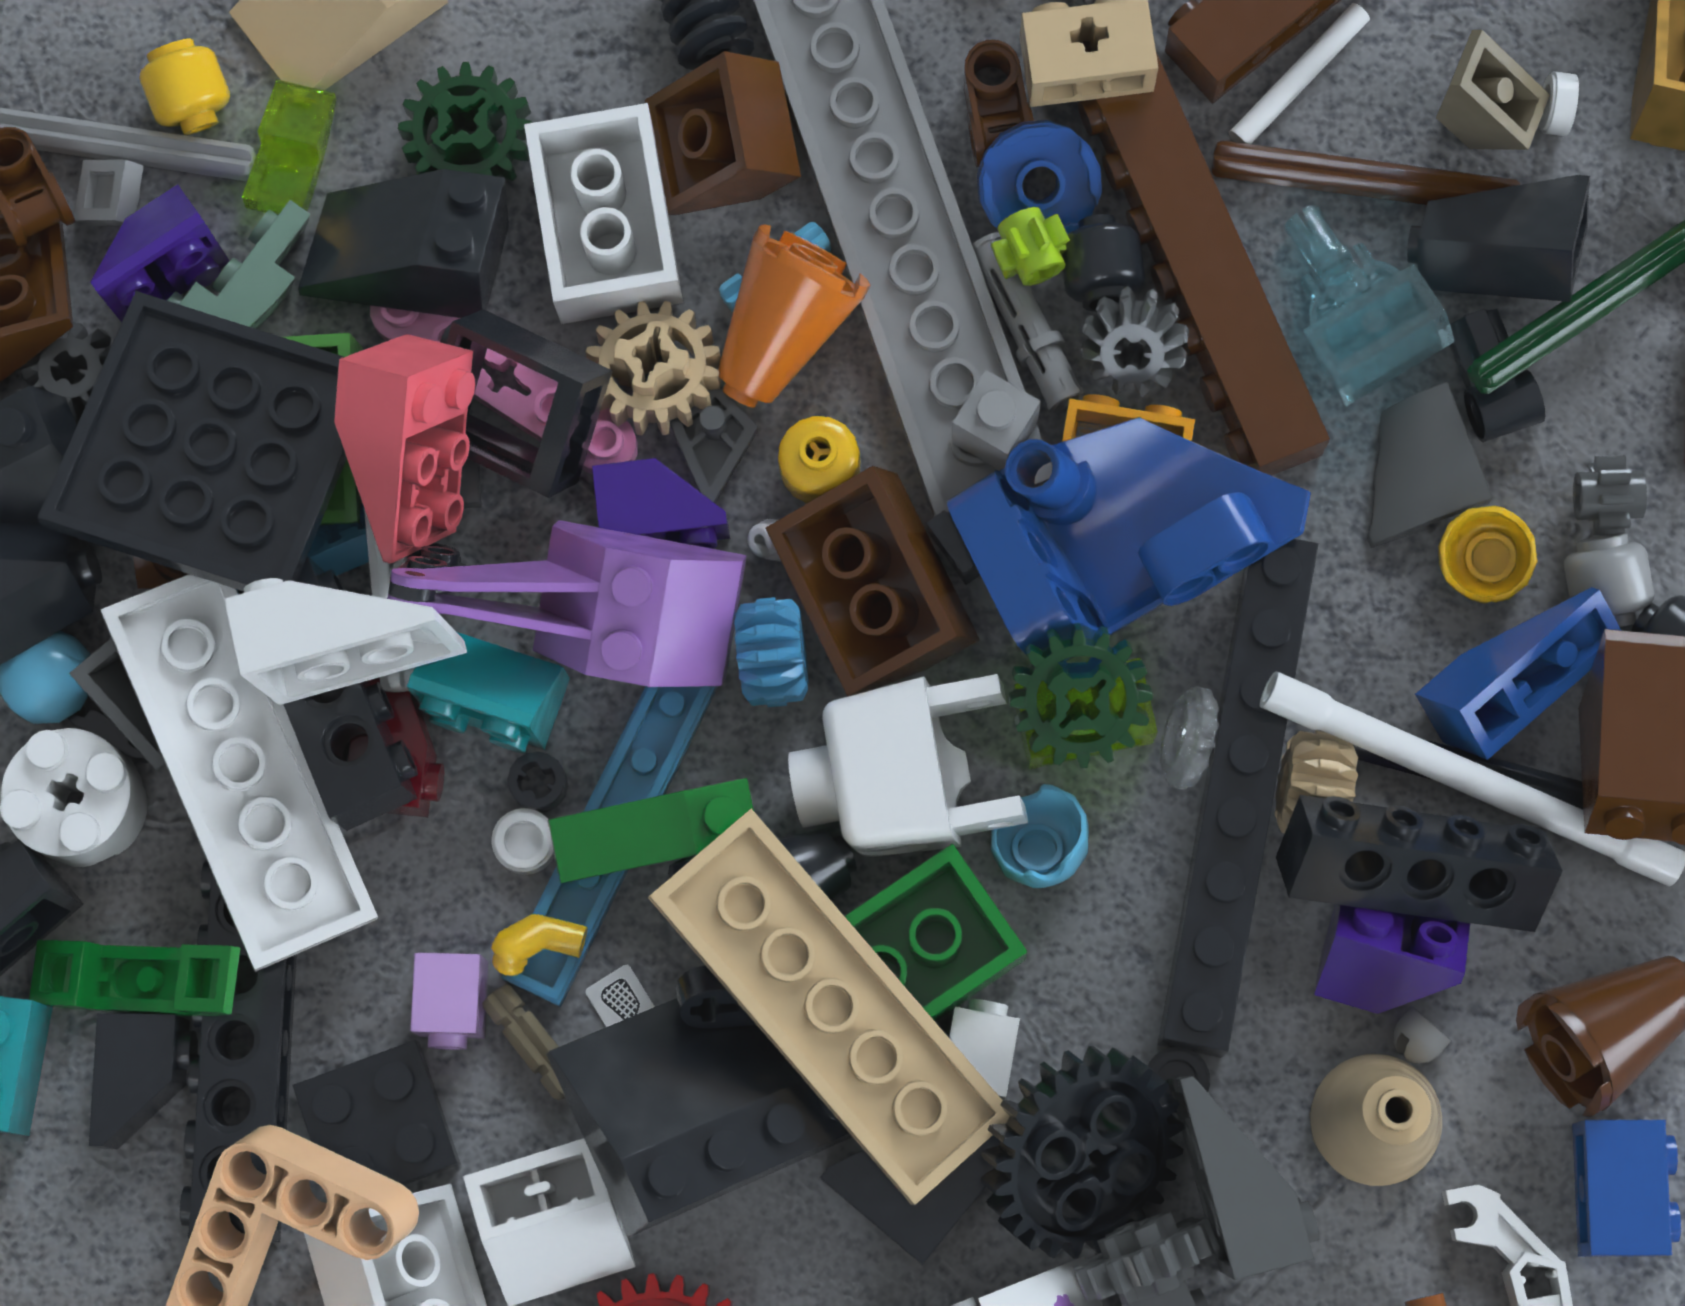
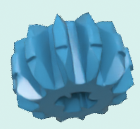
M776 597L756 599V602L740 604L735 614L734 638L742 694L752 706L767 705L768 707L787 706L788 702L803 701L808 691L809 680L804 626L799 607L792 599L776 600Z

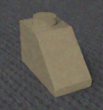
M1482 29L1472 30L1436 119L1469 149L1529 150L1550 94Z

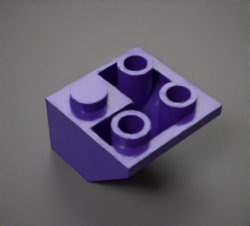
M177 184L125 218L90 283L122 323L135 291L167 301L175 291L182 295L190 290L195 282L204 288L210 285L221 273V268L226 266L230 260L195 207Z
M1335 904L1320 957L1314 995L1379 1014L1459 985L1465 975L1470 923Z

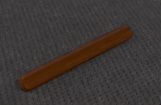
M1223 140L1217 142L1212 161V174L1220 178L1427 205L1428 201L1520 185V182L1516 179Z

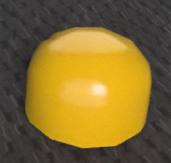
M1499 506L1467 509L1448 523L1438 545L1439 566L1446 582L1466 598L1484 604L1489 602L1497 603L1512 598L1528 585L1538 562L1535 538L1527 524L1513 512Z

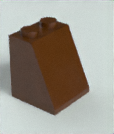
M1605 629L1578 708L1584 833L1608 835L1619 840L1640 838L1672 841L1685 846V636Z

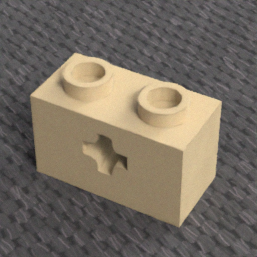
M1096 0L1094 4L1069 7L1063 2H1050L1035 7L1032 12L1022 13L1020 44L1030 107L1154 92L1158 62L1148 0ZM1080 42H1089L1094 52H1085V47Z

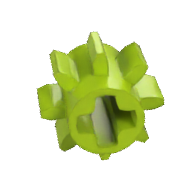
M1031 207L1008 216L998 225L997 230L1002 239L991 243L990 246L1005 279L1018 274L1024 286H1032L1053 278L1065 268L1066 264L1061 254L1067 249L1066 243L1070 239L1058 214L1044 219L1040 208Z

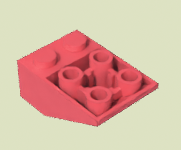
M405 334L339 359L334 423L383 562L392 564L421 550L423 546H429L455 533L464 511V500L460 495L462 467L467 460L470 448L469 438L466 435L467 412L475 392V377L471 373L472 350Z

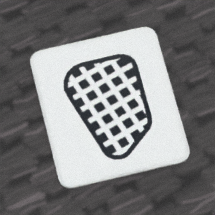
M623 965L586 989V995L606 1027L655 1007L629 965Z

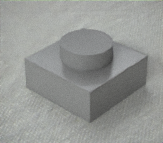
M126 159L83 160L74 213L75 221L90 226H121L125 218L137 211L143 165Z

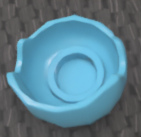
M64 631L53 634L0 665V694L4 702L15 714L32 724L62 722L81 710L88 697L86 692L69 673L87 659L91 653L74 636Z
M1043 784L1034 794L1021 797L1025 803L1028 823L991 830V852L1003 874L1013 881L1032 888H1046L1068 880L1074 875L1088 854L1089 824L1086 813L1073 794L1054 785Z

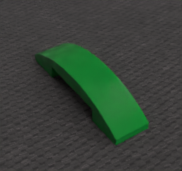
M37 940L29 1000L50 1007L180 1016L230 1015L233 1008L240 948L234 946L181 944V947L100 945L86 941Z

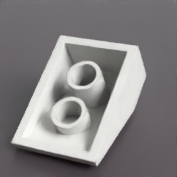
M278 578L254 581L244 587V593L224 598L240 675L278 705L467 653L465 641L433 607L289 580L283 582V580Z

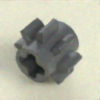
M1625 455L1595 456L1594 463H1589V472H1577L1575 474L1573 482L1575 517L1577 520L1593 521V535L1625 533V528L1631 527L1630 519L1644 517L1647 506L1645 475L1643 471L1626 469Z

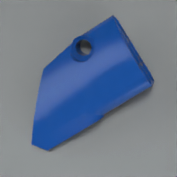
M1138 417L1054 445L1038 439H1029L1019 443L1010 452L1006 460V466L1000 471L995 470L947 501V506L1006 628L1018 647L1027 655L1025 648L1029 644L1040 648L1042 651L1050 647L1047 637L1048 630L1054 629L1063 641L1071 639L1073 623H1080L1085 638L1093 639L1101 626L1107 628L1111 636L1162 604L1167 606L1179 605L1201 595L1303 534L1311 492L1216 453ZM1052 462V474L1049 480L1042 486L1035 488V476L1038 470L1043 465ZM1074 657L1067 658V659H1065L1064 661L1067 662V661H1069L1070 659H1072V658H1074Z

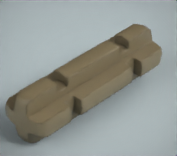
M505 984L497 988L483 1001V1009L498 1026L502 1024L505 1029L502 1033L532 1072L535 1074L540 1073L543 1076L540 1082L554 1099H564L563 1090L546 1055L550 1050L559 1046L530 1010L524 1011L525 1003L511 986Z

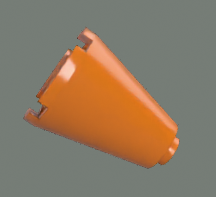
M766 224L760 225L753 236L718 367L719 377L725 382L722 389L723 392L735 401L752 408L756 407L758 401L772 403L865 298L871 286L867 278L861 273L855 283L851 282L842 275L847 265L846 262L793 233L784 230L779 241L769 238L771 226Z

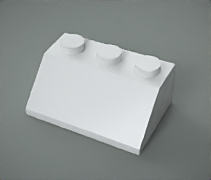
M447 1184L412 1193L417 1200L419 1208L416 1226L409 1235L377 1259L365 1260L354 1257L304 1233L324 1305L487 1306L452 1185ZM369 1208L370 1218L375 1226L387 1231V1224L383 1216L376 1210Z

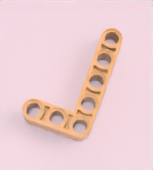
M273 1125L261 1126L225 1149L219 1157L166 1306H248L278 1221L354 1257L365 1260L377 1259L413 1231L419 1216L417 1200L408 1188L397 1181L286 1129ZM251 1152L258 1155L264 1162L267 1171L266 1175L259 1172L253 1165L250 1156ZM310 1180L315 1181L322 1187L326 1194L327 1203L320 1201L314 1196L311 1191ZM369 1208L376 1210L383 1216L387 1224V1231L375 1226L370 1218ZM229 1212L241 1220L245 1234L235 1229L231 1223ZM208 1272L219 1279L223 1292L213 1286Z

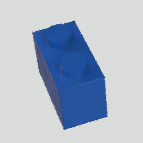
M1583 1120L1573 1123L1578 1257L1671 1256L1672 1242H1679L1681 1236V1215L1677 1202H1670L1668 1175L1676 1174L1678 1151L1674 1135H1666V1120Z

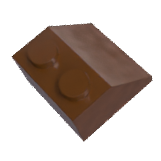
M724 51L645 99V103H648L655 134L668 215H680L760 200L801 177L778 61Z

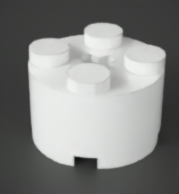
M64 728L37 732L31 736L29 741L12 758L2 781L0 811L5 823L8 824L16 837L25 845L58 863L68 866H91L113 855L120 854L135 841L147 815L148 799L146 789L132 760L105 739L81 729ZM80 790L84 793L80 804L66 803L71 792H78Z

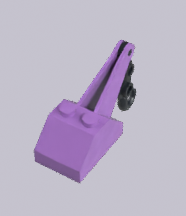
M558 520L552 526L548 557L544 561L466 566L461 563L460 552L455 548L433 543L429 546H423L421 550L408 555V560L405 563L391 570L387 599L433 607L439 614H449L536 630L533 651L584 675L647 687L722 686L726 679L735 627V614L738 610L747 555ZM452 592H542L540 607L446 595Z

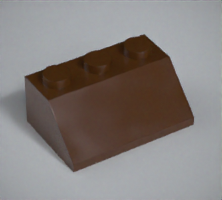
M871 466L765 528L847 697L867 692L925 671L980 640L897 473Z

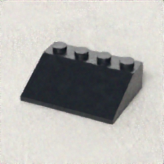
M677 998L550 1050L546 1054L628 1237L852 1138V1135L757 1025L713 1029L694 1028L687 1025L681 1019Z

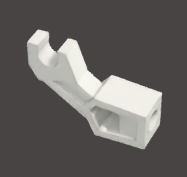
M1481 1185L1442 1191L1445 1206L1463 1202L1473 1212V1220L1468 1227L1450 1230L1452 1241L1493 1247L1509 1263L1502 1271V1277L1510 1306H1573L1566 1263L1561 1261L1500 1199L1501 1194ZM1526 1266L1528 1268L1539 1267L1547 1269L1545 1277L1550 1281L1552 1295L1527 1299L1523 1285L1526 1279L1520 1275L1522 1268Z

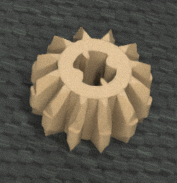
M1315 730V733L1299 731L1287 742L1286 752L1281 759L1280 773L1277 776V791L1274 797L1276 799L1274 815L1281 833L1285 834L1299 795L1319 798L1336 796L1353 802V799L1356 797L1355 785L1358 778V773L1356 772L1358 756L1353 744Z

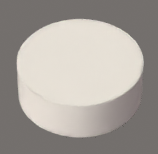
M1553 71L1547 76L1543 88L1550 94V97L1539 122V128L1543 134L1567 136L1572 128L1579 96L1578 76L1576 74Z
M528 808L512 810L500 818L492 833V848L496 858L505 868L516 874L530 875L542 871L552 862L554 852L547 822L548 818L542 813Z

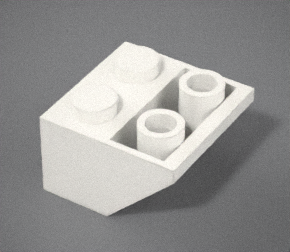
M584 1138L463 1176L482 1244L508 1306H515L636 1267L625 1228Z

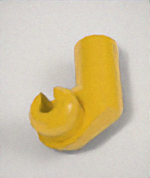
M531 914L498 932L491 946L494 952L492 964L499 973L515 976L524 971L528 958L543 949L580 958L585 945L588 927L540 914Z

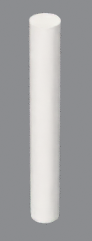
M1352 3L1229 131L1230 138L1234 142L1252 144L1370 20L1368 13L1360 5Z

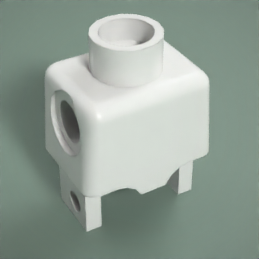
M998 674L932 687L923 676L829 702L822 712L827 745L789 752L788 756L793 798L803 828L840 821L844 840L860 855L876 857L945 849L952 843L955 847H962V835L1028 823L1025 803L1020 795L957 807V801L962 790L971 782L965 751L953 746L945 738L941 728L940 716L1007 704L1004 685Z

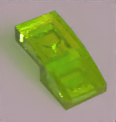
M276 79L257 131L261 145L242 194L245 208L264 213L270 209L279 215L289 200H291L308 212L330 135L337 101L335 93Z

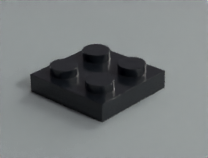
M417 1040L292 1085L311 1142L397 1181L403 1186L461 1164L420 1042Z

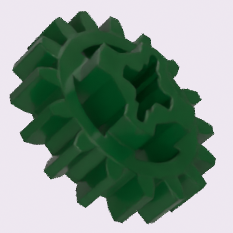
M462 62L459 76L451 77L443 66L437 68L440 82L434 86L420 79L416 84L422 96L421 100L405 99L402 104L407 116L412 120L398 123V130L402 139L409 141L402 147L403 153L408 163H417L415 167L416 173L422 174L447 169L491 176L501 174L506 179L514 181L517 175L511 162L514 159L519 161H529L530 159L528 146L521 140H527L524 124L532 123V121L525 119L531 114L526 97L515 98L518 94L515 81L508 78L497 85L498 78L495 69L489 65L482 71L480 77L474 76L469 62ZM506 116V133L500 144L496 140L495 132L503 125L501 118ZM432 117H434L438 121V129L430 135L432 142L428 145V126ZM462 126H464L466 129L470 131L477 128V130L471 135L464 130L456 132Z
M1073 623L1071 639L1063 641L1054 629L1048 630L1047 637L1050 647L1042 651L1040 648L1029 644L1025 650L1032 664L1031 667L1014 666L1012 670L1013 680L1024 686V689H1016L1009 692L1010 707L1026 709L1014 718L1015 727L1018 732L1034 729L1029 739L1031 750L1036 753L1044 749L1048 744L1051 745L1052 759L1056 765L1060 766L1068 753H1074L1077 756L1080 768H1088L1090 753L1099 751L1107 763L1114 761L1112 744L1119 741L1130 748L1136 744L1134 736L1129 729L1130 725H1148L1149 717L1147 712L1140 706H1137V704L1152 700L1153 692L1150 685L1135 683L1148 673L1143 660H1134L1127 663L1126 661L1133 651L1130 642L1124 639L1113 648L1110 647V635L1108 629L1103 626L1097 630L1093 639L1085 638L1080 623ZM1076 656L1091 657L1088 662L1067 663L1064 661L1067 658ZM1120 676L1124 686V697L1121 708L1117 711L1113 703L1109 701V692L1117 685L1116 679ZM1041 680L1046 683L1047 688L1052 692L1053 698L1045 706L1046 712L1041 715L1037 707V692ZM1074 687L1077 691L1083 693L1090 687L1093 700L1086 704L1078 699L1071 704L1068 691ZM1094 729L1096 731L1085 735L1070 734L1073 730Z

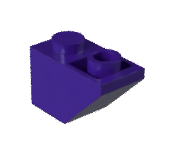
M656 458L592 466L599 528L711 549L718 546L717 540L730 539L726 512Z

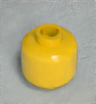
M188 38L158 47L146 55L149 63L141 69L139 80L154 119L159 125L165 127L181 126L184 135H191L219 123L215 113L228 104L230 91L212 49L204 46H195L193 39Z
M812 416L799 420L786 431L779 444L778 465L783 484L795 498L805 503L811 502L860 473V450L856 437L845 424L831 417Z

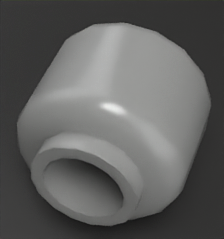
M1627 533L1609 534L1577 541V551L1567 556L1564 561L1569 598L1591 587L1599 589L1619 627L1634 624L1636 621L1635 611L1649 606L1653 602L1655 594L1646 549L1639 543L1629 542Z

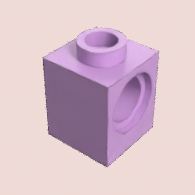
M415 953L410 1031L419 1037H428V1048L467 1049V1038L485 1039L486 1011L483 1009L482 1003L487 998L488 961L480 954Z

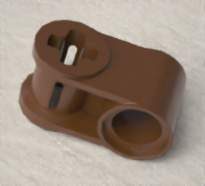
M985 40L977 43L969 51L965 59L963 91L968 111L967 122L971 149L976 168L980 167L984 152L1000 133L1021 122L1034 121L1032 109L1026 98L1020 60L1016 51L1009 44L1000 40ZM996 67L1006 74L1007 79L999 85L988 86L981 83L975 74L983 68Z
M16 127L0 128V213L17 247L20 248L27 244V237L60 222L69 226L76 223L53 173L51 171L48 172L29 135L24 130Z

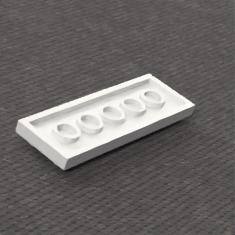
M189 574L100 610L252 967L256 972L377 920L378 915L339 825L330 820L284 705H278L240 675L224 598L238 595L237 590Z

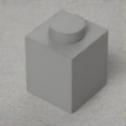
M985 369L952 422V443L994 468L1001 470L1006 466V460L1010 452L1019 443L1027 441L1038 423L1041 401Z

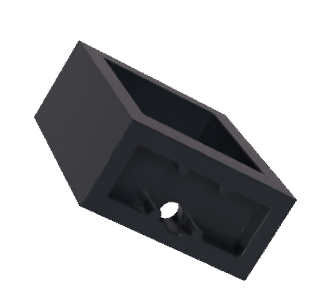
M485 309L452 321L443 333L440 342L473 351L471 373L475 377V390L487 348L558 382L539 448L470 415L471 401L468 406L466 435L470 442L467 458L547 498L577 484L612 370Z

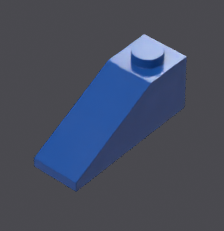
M1591 587L1464 652L1415 693L1443 743L1488 760L1592 669L1605 629L1622 630L1601 591Z

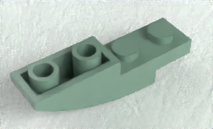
M289 200L279 215L269 209L248 238L256 246L247 258L241 263L233 257L215 280L212 288L219 292L218 296L195 282L185 297L175 291L167 301L258 329L291 291L295 277L279 265L304 233L311 214L291 200Z

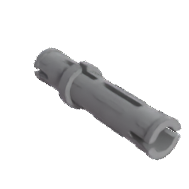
M999 232L988 234L974 242L972 246L986 285L1018 346L1015 355L1022 367H1029L1047 403L1049 412L1054 411L1056 413L1068 409L1069 398L1082 400L1086 392L1080 386L1062 351L1065 341L1060 331H1052L1031 287L1024 286L1018 274L1009 279L1004 278L990 246L991 243L1002 238Z

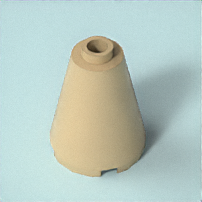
M1384 1054L1356 1056L1332 1069L1316 1089L1309 1114L1313 1141L1325 1160L1344 1178L1369 1186L1392 1185L1414 1176L1432 1158L1439 1144L1442 1132L1441 1106L1430 1082L1411 1064L1397 1057ZM1386 1105L1393 1112L1394 1122H1392L1386 1115Z

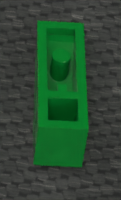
M747 778L547 820L560 884L696 856L751 808L754 811Z

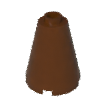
M1673 956L1661 957L1533 994L1518 1005L1516 1016L1518 1031L1528 1026L1534 1043L1524 1049L1527 1058L1542 1083L1561 1104L1568 1109L1581 1104L1586 1107L1582 1115L1586 1117H1592L1598 1112L1604 1111L1685 1030V961L1682 962Z

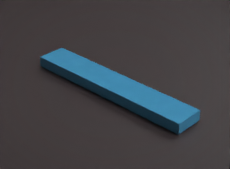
M645 686L583 812L665 795L718 686ZM556 866L533 914H540L587 926V937L580 958L543 949L528 958L527 965L521 974L515 976L502 974L501 978L561 1007L628 870L560 884Z

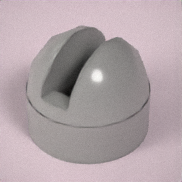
M1413 1006L1398 1020L1393 1030V1044L1396 1051L1404 1054L1406 1061L1411 1063H1429L1439 1056L1451 1042L1443 1032Z

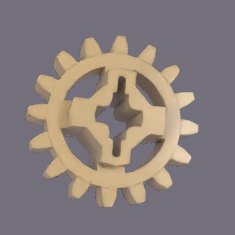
M645 301L638 302V316L629 318L620 309L615 311L617 327L612 330L599 325L596 328L598 343L601 346H589L585 352L587 359L612 370L601 410L611 407L610 415L612 422L618 427L625 423L628 418L633 419L637 435H643L649 423H657L662 435H668L670 420L678 418L687 427L693 424L691 408L696 406L699 409H704L712 406L710 393L707 390H716L721 387L720 372L715 369L719 367L721 359L719 346H711L714 343L711 328L709 325L695 329V313L690 309L682 313L679 318L673 317L671 302L664 301L659 313H650ZM676 340L680 342L682 345H684L690 351L694 359L689 358V353L687 350L677 349V347L674 345V341ZM660 355L663 362H658ZM649 373L648 380L646 381L644 374ZM613 377L618 378L620 385L631 387L633 390L632 396L621 390Z

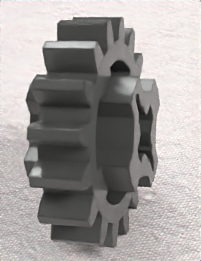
M1167 1211L1114 1229L1113 1233L1107 1237L1097 1240L1102 1253H1095L1096 1256L1080 1261V1265L1073 1267V1270L1086 1301L1096 1298L1103 1300L1118 1293L1122 1305H1129L1138 1300L1155 1295L1160 1296L1181 1287L1180 1284L1183 1281L1196 1276L1192 1266L1199 1264L1201 1259L1213 1256L1215 1254L1214 1251L1220 1249V1245L1209 1217L1206 1218V1215L1195 1219L1194 1217H1189L1175 1224L1172 1213Z

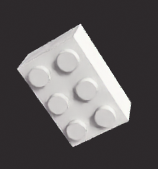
M648 103L524 124L552 299L561 324L612 316L619 309L624 313L637 311L638 302L645 301L649 309L661 307L664 301L671 302V305L683 303L655 134Z

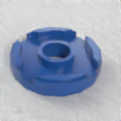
M1049 120L1021 122L1000 133L984 152L977 173L978 199L988 220L995 228L1005 218L1020 210L1038 207L1044 219L1058 214L1068 234L1078 229V222L1087 216H1091L1095 206L1097 207L1102 193L1101 167L1090 145L1070 127ZM1036 167H1047L1053 170L1056 176L1054 191L1043 200L1028 198L1022 188L1025 175Z

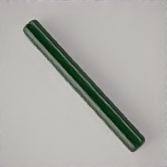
M1685 220L1574 293L1570 302L1562 301L1475 359L1467 369L1469 380L1475 384L1479 392L1490 394L1685 263Z

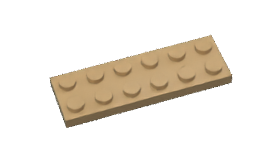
M752 808L648 897L652 904L911 1205H916L993 1135L988 1131L989 1125L1007 1123L1010 1116L1001 1107L1000 1104L1003 1100Z

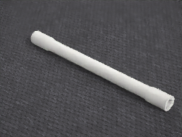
M1275 671L1263 690L1260 699V707L1311 730H1322L1606 855L1612 858L1618 865L1670 887L1676 883L1682 874L1685 866V851L1660 840L1640 838L1619 840L1608 835L1584 833V813L1582 809L1337 702L1329 694Z

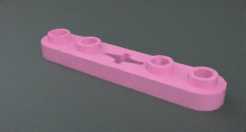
M370 305V317L374 327L385 341L409 334L440 342L446 328L452 321L459 319L456 317ZM487 348L484 359L485 364L493 370L496 369L500 372H505L510 366L515 367L513 374L516 381L524 390L529 393L531 392V394L525 396L517 390H512L506 386L502 387L498 393L493 392L494 382L490 375L482 368L473 398L541 442L558 382ZM610 408L601 410L582 468L591 475H593L592 466L634 461L638 455V442L631 424L627 421L619 427L614 424L611 419Z

